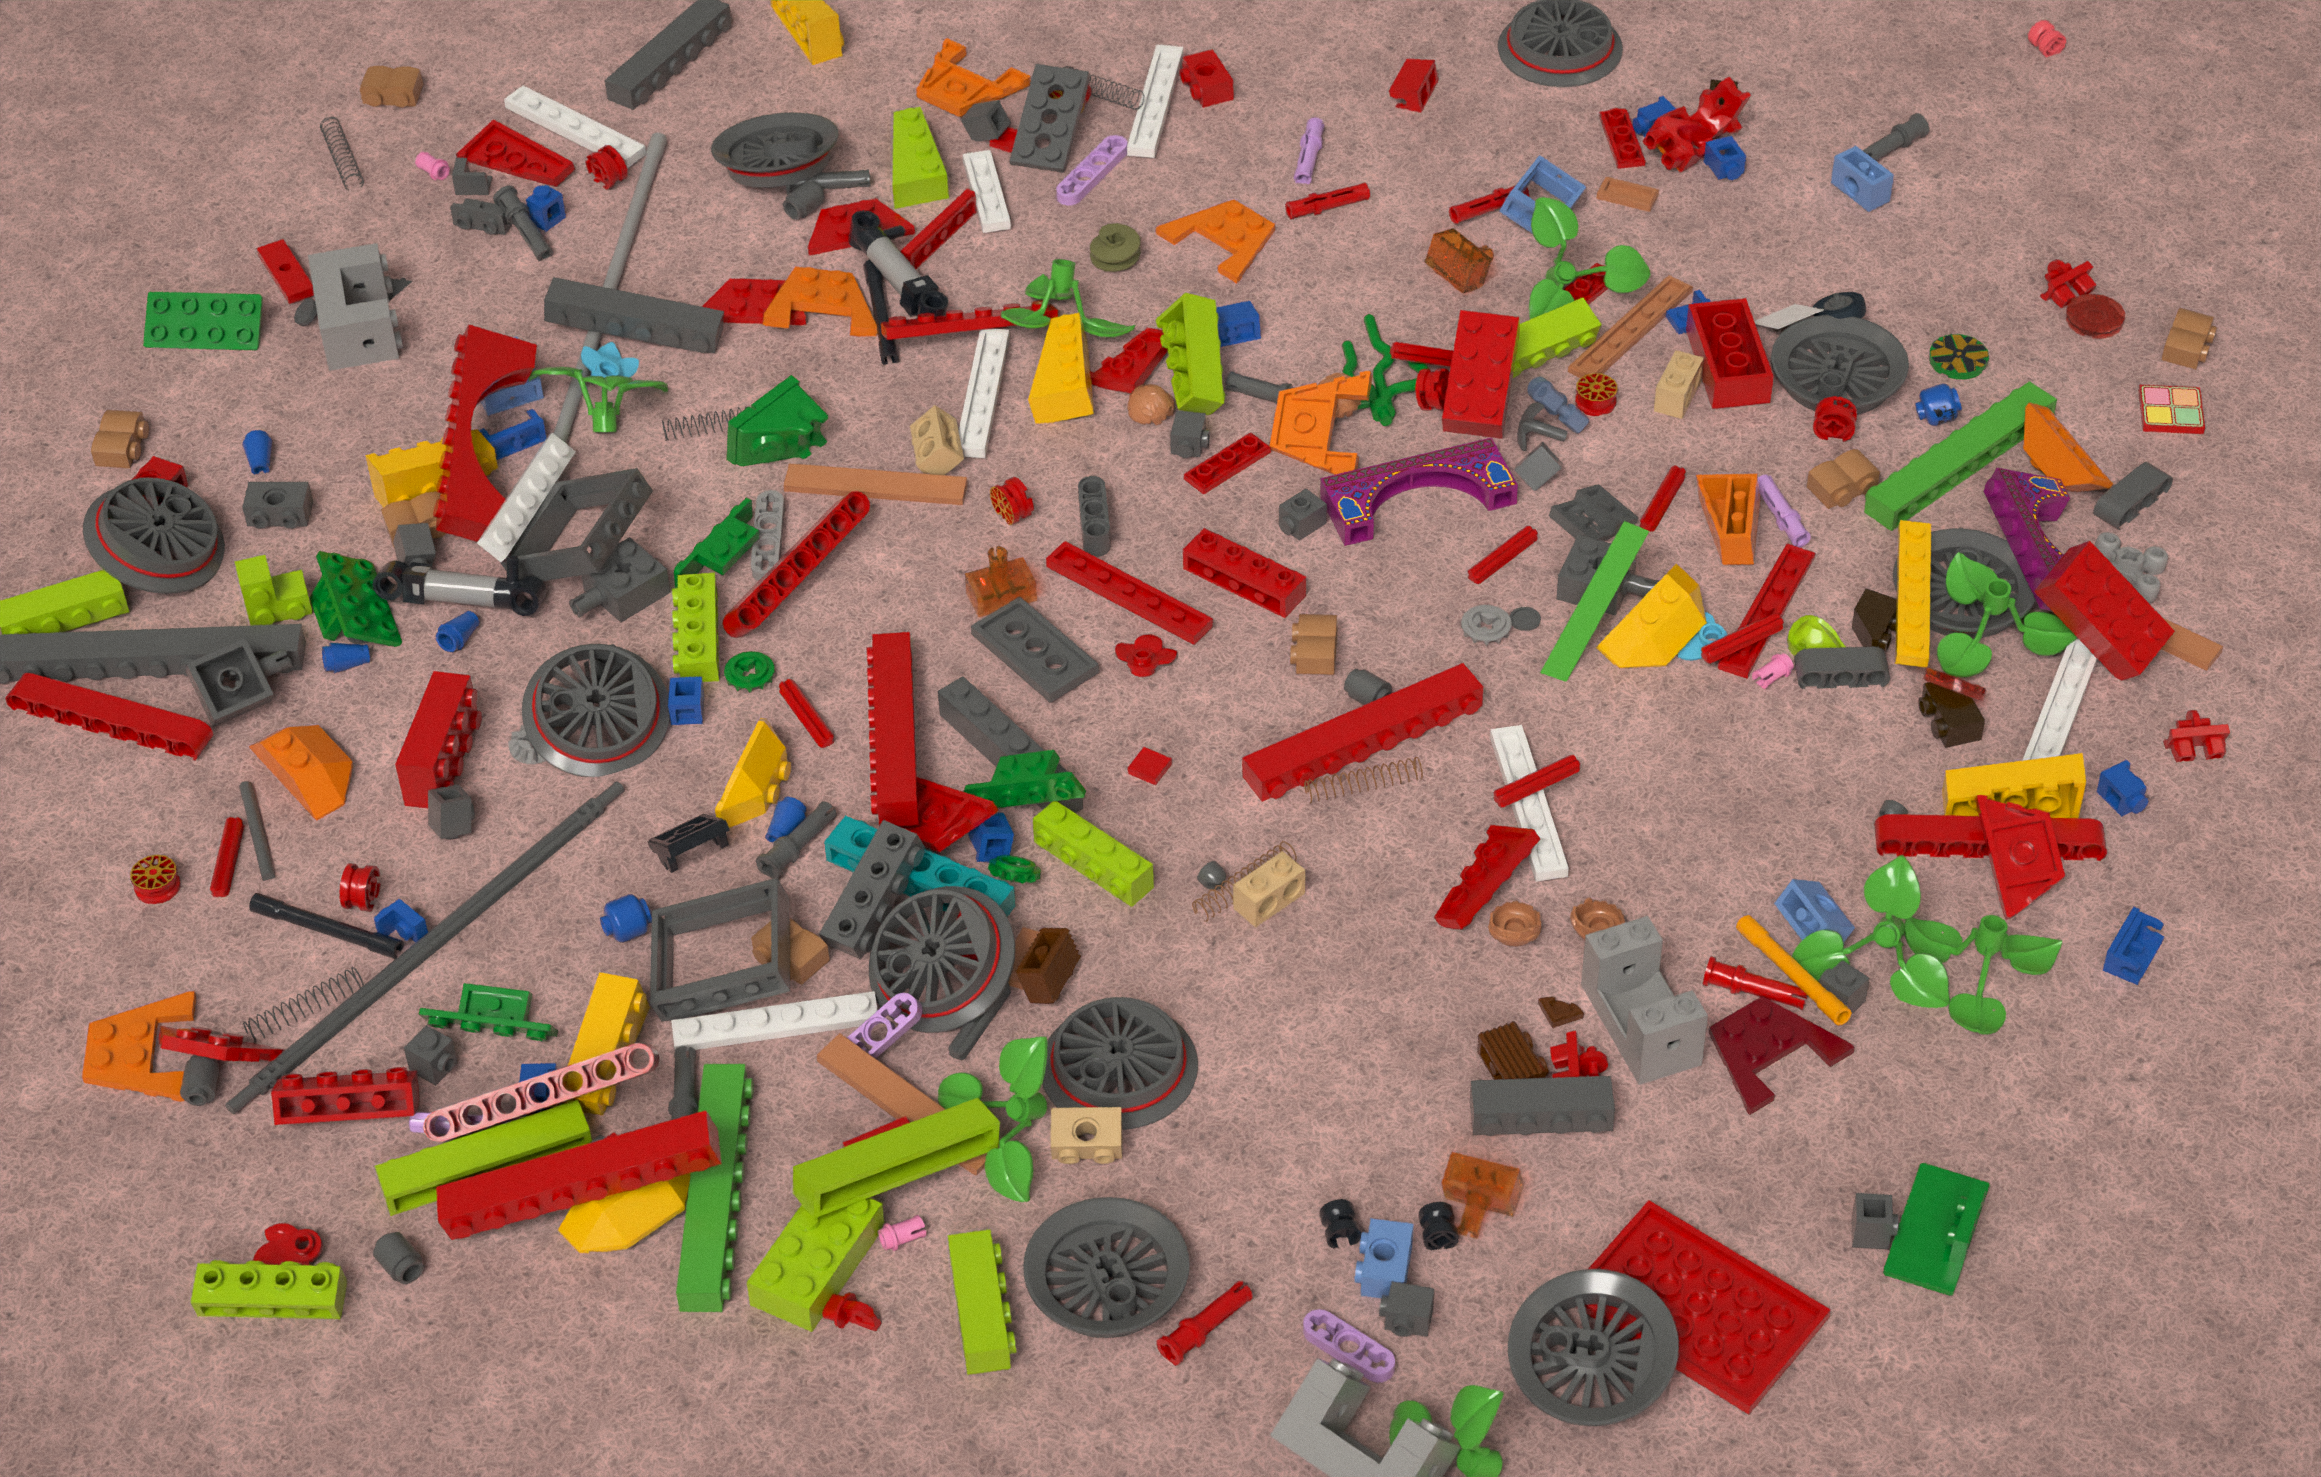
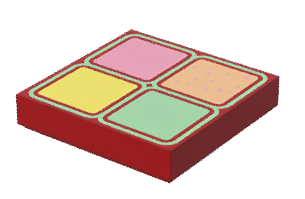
M2139 385L2138 393L2143 432L2204 434L2205 423L2200 387Z

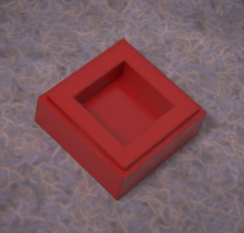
M1007 127L998 139L989 141L990 147L1012 153L1018 130Z
M1143 747L1127 767L1128 774L1156 786L1171 767L1172 758Z

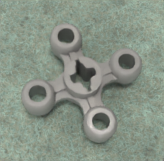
M2109 532L2100 534L2095 542L2098 550L2148 603L2155 601L2160 591V581L2153 575H2159L2165 570L2168 562L2167 552L2156 546L2147 548L2144 554L2133 547L2120 548L2121 540L2117 535Z

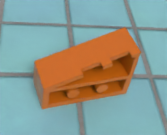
M1758 474L1696 475L1699 500L1722 564H1754L1760 509Z

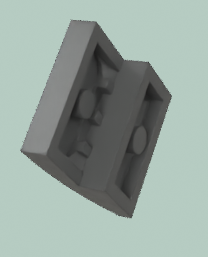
M1599 484L1577 490L1574 500L1552 506L1549 517L1575 539L1578 535L1604 542L1617 535L1624 521L1635 525L1639 518Z

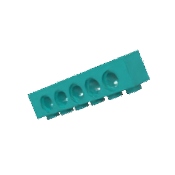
M845 815L824 841L826 861L854 872L878 829L869 826L864 821L855 820ZM924 849L921 863L916 867L914 866L909 875L908 885L903 893L911 897L938 887L959 886L974 889L990 897L1004 911L1007 917L1016 907L1014 887L1007 882L989 877L975 868H968L946 856H940ZM943 903L944 912L947 911L950 903Z

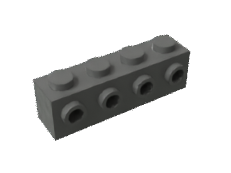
M885 820L882 821L819 933L828 946L860 960L866 952L872 950L881 924L892 911V906L898 895L903 894L906 890L908 877L914 866H918L923 859L925 846L917 834Z
M1611 1076L1471 1080L1470 1111L1473 1135L1495 1136L1498 1134L1530 1135L1533 1133L1564 1134L1567 1132L1599 1133L1602 1131H1613L1615 1105Z

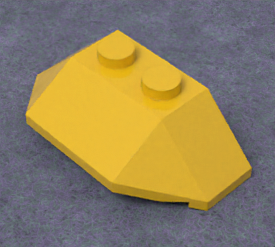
M1676 563L1596 648L1619 668L1666 666L1698 633L1702 626L1707 623L1699 584Z
M761 717L758 720L725 787V791L715 808L716 817L726 820L729 828L765 814L770 804H776L779 798V785L781 781H787L789 778L791 763L787 761L786 747L767 718Z
M691 1173L674 1177L669 1181H660L642 1186L633 1191H624L610 1195L601 1200H592L572 1206L558 1228V1232L579 1253L628 1249L685 1210Z

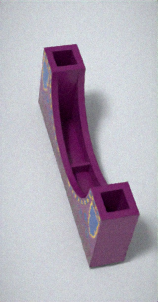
M1491 437L1320 478V498L1327 504V512L1344 546L1372 540L1374 538V513L1386 500L1404 491L1421 487L1452 488L1475 497L1488 511L1517 504L1518 484Z
M1996 468L1991 478L1987 480L1983 492L2040 609L2052 611L2034 591L2064 554L2047 538L2039 521H2057L2070 497L2061 479Z

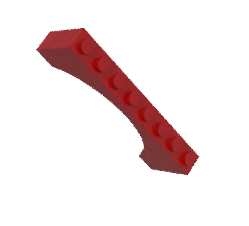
M470 324L463 335L459 334L457 336L454 351L458 352V357L454 359L451 374L455 375V380L452 381L448 392V397L452 398V404H449L445 416V421L449 422V427L446 428L442 439V444L446 445V451L442 453L439 468L443 469V475L439 477L436 492L440 493V499L436 501L433 511V517L437 518V531L478 542L506 500L488 480L477 460L471 435L472 417L475 407L489 395L507 387L525 385L535 367L537 344Z

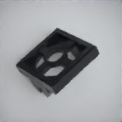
M701 814L649 839L647 843L653 853H657L665 869H669L670 873L678 870L675 856L711 839L720 848L728 846L729 842L726 832L730 831L726 820Z

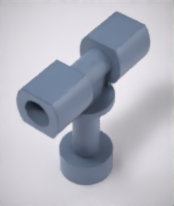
M1536 377L1530 381L1527 388L1528 395L1534 401L1543 404L1549 414H1559V420L1574 433H1580L1589 423L1588 416L1575 405H1567V397L1562 392H1558L1546 378Z

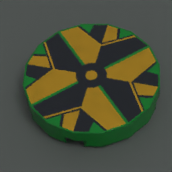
M1963 334L1942 336L1933 342L1929 350V363L1933 369L1939 374L1948 375V378L1967 380L1982 374L1989 361L1988 350L1984 344L1974 337Z

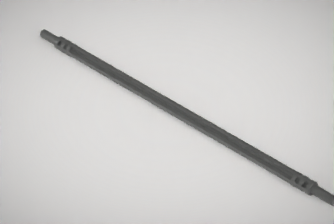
M616 781L598 797L590 798L253 1076L249 1080V1085L225 1104L228 1111L236 1114L258 1094L263 1096L275 1086L278 1079L293 1071L603 814L604 808L624 792V787Z

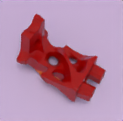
M1729 76L1721 81L1714 90L1705 89L1699 96L1697 111L1693 115L1689 116L1686 112L1687 109L1682 106L1657 118L1646 134L1643 143L1649 150L1658 148L1663 154L1661 163L1668 170L1676 168L1681 173L1704 157L1706 142L1712 141L1713 138L1725 132L1737 133L1743 128L1738 121V116L1751 97V94L1738 90L1734 81ZM1720 97L1724 99V105H1719Z

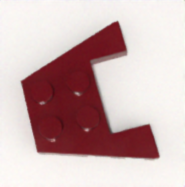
M1763 996L1709 1027V1035L1749 1115L1773 1102L1775 1094L1755 1075L1756 1073L1804 1045H1808L1829 1067L1852 1055L1855 1049L1846 1040Z

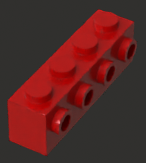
M1205 528L1183 548L1184 570L1283 618H1286L1306 597V576Z
M405 1067L390 1068L386 1070V1073H372L370 1069H360L351 1072V1075L339 1076L337 1072L328 1071L319 1073L316 1077L303 1078L302 1074H288L278 1079L271 1091L274 1125L415 1116L420 1103L417 1071H407Z

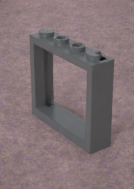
M638 468L556 482L508 555H515L519 558V579L526 576H534L542 581L599 573L653 492ZM608 504L581 546L549 551L577 509ZM588 547L591 548L590 553L587 551ZM505 558V559H504L502 562H500V563L502 564V566H503V567L505 568V570H506V558Z
M778 878L652 910L650 1005L661 1022L688 1018L790 992V898ZM771 911L770 963L673 987L674 935Z

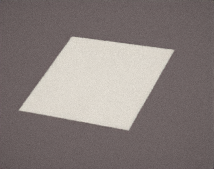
M1794 304L1754 322L1756 325L1780 329L1821 312L1823 309Z

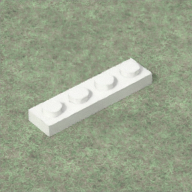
M986 150L963 154V163L970 189L975 191L976 209L982 232L988 233L1011 229L1009 214L991 151Z

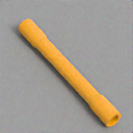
M1745 915L1739 919L1736 925L1737 931L1754 947L1759 948L1801 988L1832 1022L1840 1026L1850 1019L1851 1010L1807 972L1751 915Z

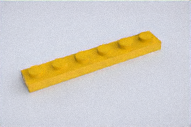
M1904 520L1899 522L1895 664L1918 667L1928 666L1930 646L1931 523Z

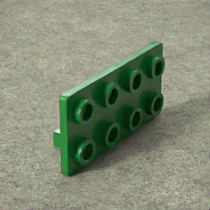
M148 292L143 346L145 348L258 350L263 297L261 294Z
M319 551L316 559L322 572V577L309 599L323 638L335 641L342 630L344 636L392 647L400 646L402 639L388 602L380 598L373 589V580L377 575L373 563L365 559H355L338 553Z
M1921 1163L1898 1226L1897 1236L1894 1237L1883 1274L1952 1296L1955 1292L1988 1193L1989 1183L1930 1164Z

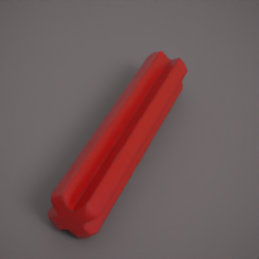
M1393 342L1390 354L1396 360L1450 368L1453 350Z
M1674 465L1670 468L1640 519L1641 528L1649 532L1655 531L1685 479L1686 470L1683 467L1679 468L1677 465Z
M1525 526L1468 570V579L1475 584H1481L1537 541L1538 532L1536 529H1533L1531 526Z
M1773 613L1701 648V657L1706 663L1711 664L1781 631L1784 621L1777 613Z
M787 679L785 682L782 681L779 684V693L820 748L832 745L834 743V734L795 681L792 679Z
M1568 755L1496 789L1493 792V799L1500 808H1504L1580 771V762L1574 755Z
M229 817L225 821L210 885L213 897H227L229 895L244 830L243 820L240 817Z

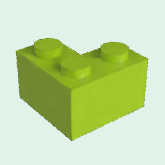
M266 555L234 561L250 626L272 625L275 622L288 619L298 620L305 615L313 614L302 569L271 576Z

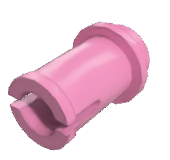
M421 152L416 157V166L429 173L432 179L444 180L449 175L450 168L445 160L436 159L428 152Z
M1784 653L1781 655L1775 654L1769 663L1752 673V678L1755 680L1761 677L1756 683L1763 689H1766L1783 675L1788 677L1794 668L1793 662Z
M916 1215L894 1225L884 1224L883 1229L878 1230V1237L884 1250L892 1249L896 1251L899 1245L926 1237V1230L920 1229L924 1228L925 1225L921 1217Z

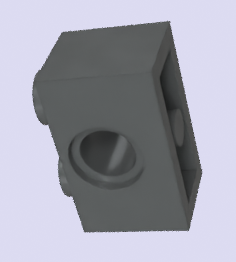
M248 482L242 505L247 526L259 529L266 528L267 526L285 527L288 529L307 527L313 505L309 482Z

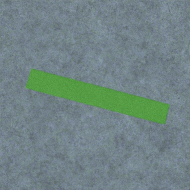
M1626 521L1623 522L1540 673L1567 682L1647 537L1648 530Z

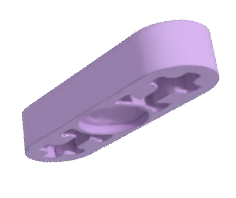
M899 993L851 1033L847 1039L876 1059L920 1020L922 1005L912 995ZM902 1003L910 1005L908 1009L911 1013L907 1017L903 1014L899 1015L902 1012L899 1007ZM887 1015L893 1017L894 1021L899 1024L896 1028L891 1021L886 1019ZM879 1023H883L888 1029L886 1037L882 1041H873L871 1037L872 1028ZM862 1037L866 1043L873 1047L871 1050L863 1047L865 1044L860 1041Z
M1313 1310L1305 1316L1303 1334L1310 1343L1343 1364L1347 1363L1364 1374L1365 1378L1372 1382H1385L1393 1376L1395 1357L1390 1350L1326 1310ZM1322 1323L1326 1324V1330L1321 1328L1317 1332L1313 1330V1324L1317 1326ZM1330 1334L1334 1336L1332 1342H1330ZM1344 1341H1353L1358 1344L1359 1348L1355 1352L1346 1353L1339 1348V1345ZM1366 1350H1368V1357L1364 1355ZM1381 1360L1385 1361V1368L1382 1366H1378L1376 1369L1372 1368V1361L1375 1363H1379Z

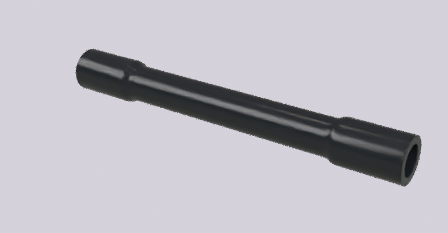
M869 259L864 263L863 268L877 325L880 358L882 364L886 365L888 364L887 356L891 355L892 364L899 360L895 340H887L881 333V322H889L883 289V276Z
M255 893L250 900L249 909L251 912L275 920L287 921L365 947L369 951L393 959L398 957L395 955V950L402 951L404 948L402 940L324 917L260 893Z

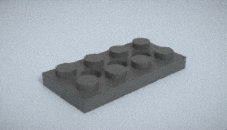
M1035 64L1009 160L1010 165L1065 172L1090 80L1088 71ZM1055 90L1064 92L1063 96L1059 99L1049 97L1051 92ZM1049 114L1057 116L1056 121L1047 124L1043 122L1044 117ZM1041 139H1049L1051 141L1045 148L1036 146L1037 142Z
M1020 596L971 625V634L1050 703L1099 673V664ZM1012 630L1022 631L1020 634L1015 635L1008 633ZM1031 647L1042 648L1041 650L1035 652L1028 650ZM1051 664L1061 665L1060 668L1056 669L1049 668L1048 666Z

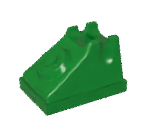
M790 375L751 404V407H747L728 421L726 460L733 465L737 464L743 467L790 458L806 459L812 455L809 451L811 446L822 447L827 443V440L821 433V423L823 424L829 417L800 387V381Z

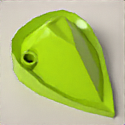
M1805 615L1794 622L1787 637L1788 649L1794 656L1803 649L1846 647L1836 631L1825 620L1814 615Z

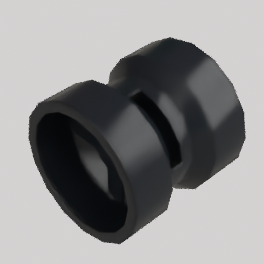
M1337 1199L1321 1207L1319 1216L1322 1225L1326 1228L1325 1238L1329 1247L1333 1249L1339 1248L1336 1239L1341 1237H1347L1350 1246L1360 1241L1362 1233L1359 1224L1354 1221L1356 1212L1351 1201Z
M1439 1201L1426 1204L1420 1209L1418 1217L1420 1226L1424 1229L1422 1238L1426 1249L1440 1250L1442 1247L1449 1249L1456 1246L1459 1242V1235L1456 1226L1453 1224L1455 1221L1453 1207L1446 1202Z

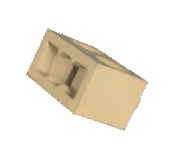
M1675 350L1656 386L1655 412L1680 419L1683 418L1701 384L1703 357Z
M934 405L910 425L916 465L923 473L946 475L964 460L956 418L938 406Z
M1282 851L1233 885V909L1254 927L1259 926L1305 894V869Z

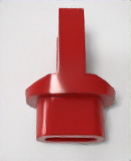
M851 1292L846 1293L844 1296L832 1294L822 1312L824 1319L834 1321L835 1326L843 1329L848 1322L877 1332L881 1325V1321L876 1317L873 1308L857 1301L856 1295Z

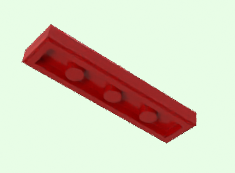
M966 189L900 251L915 269L919 268L977 213L975 191Z

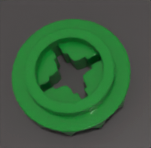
M754 651L742 652L733 656L724 667V676L728 686L734 685L737 692L742 688H746L749 692L755 687L763 690L765 683H772V677L775 674L773 661L767 655ZM755 667V674L750 673L748 676H744V671L749 672Z
M1000 855L989 860L988 864L990 873L1001 880L1022 884L1025 882L1033 883L1040 879L1041 869L1033 861L1019 856Z

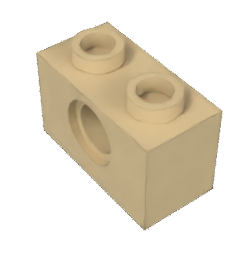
M1121 1107L1051 1108L1052 1159H1058L1063 1164H1075L1079 1162V1159H1094L1096 1163L1109 1164L1114 1162L1115 1159H1122ZM1085 1133H1089L1095 1136L1090 1141H1082L1079 1139V1137Z

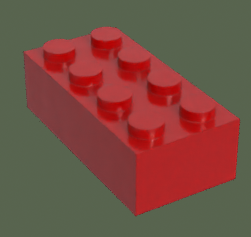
M1747 299L1689 304L1686 332L1694 355L1704 358L1702 380L1712 409L1770 403L1774 376Z
M1460 310L1442 415L1443 432L1503 438L1520 335L1519 317Z
M2091 541L2069 548L2034 591L2108 671L2121 681L2141 675L2175 632Z
M433 671L395 763L405 806L428 809V790L453 786L455 776L460 777L463 772V756L465 753H470L473 744L472 733L474 729L479 730L482 722V713L478 711L476 705L477 690L473 689L470 675Z

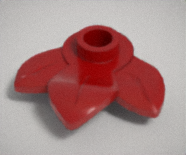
M1146 634L1136 638L1134 644L1118 643L1115 647V655L1118 659L1127 662L1131 674L1138 677H1147L1155 673V668L1158 665L1173 662L1177 657V650L1162 648L1160 637Z
M288 1223L274 1224L264 1230L268 1243L262 1245L256 1251L253 1261H260L266 1265H281L282 1262L286 1261L310 1265L321 1254L323 1243L318 1233L311 1229L298 1230ZM309 1241V1245L305 1249H298L302 1242Z

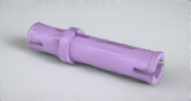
M1310 118L1307 121L1306 132L1301 137V151L1294 174L1296 183H1311L1317 152L1321 149L1323 143L1321 135L1324 130V124H1322L1323 121L1319 118Z
M1770 475L1758 477L1760 495L1775 516L1778 528L1781 531H1785L1793 546H1805L1810 541L1811 536L1802 525L1799 513L1790 507Z

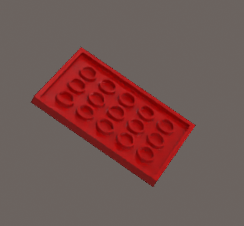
M1650 1200L1645 1203L1588 1268L1610 1270L1628 1275L1653 1290L1667 1306L1676 1325L1679 1343L1676 1370L1750 1415L1830 1318L1831 1309ZM1598 1304L1585 1305L1587 1315L1596 1320ZM1606 1305L1603 1325L1608 1326L1619 1308ZM1628 1313L1616 1333L1633 1323L1637 1318ZM1642 1331L1629 1341L1641 1339Z

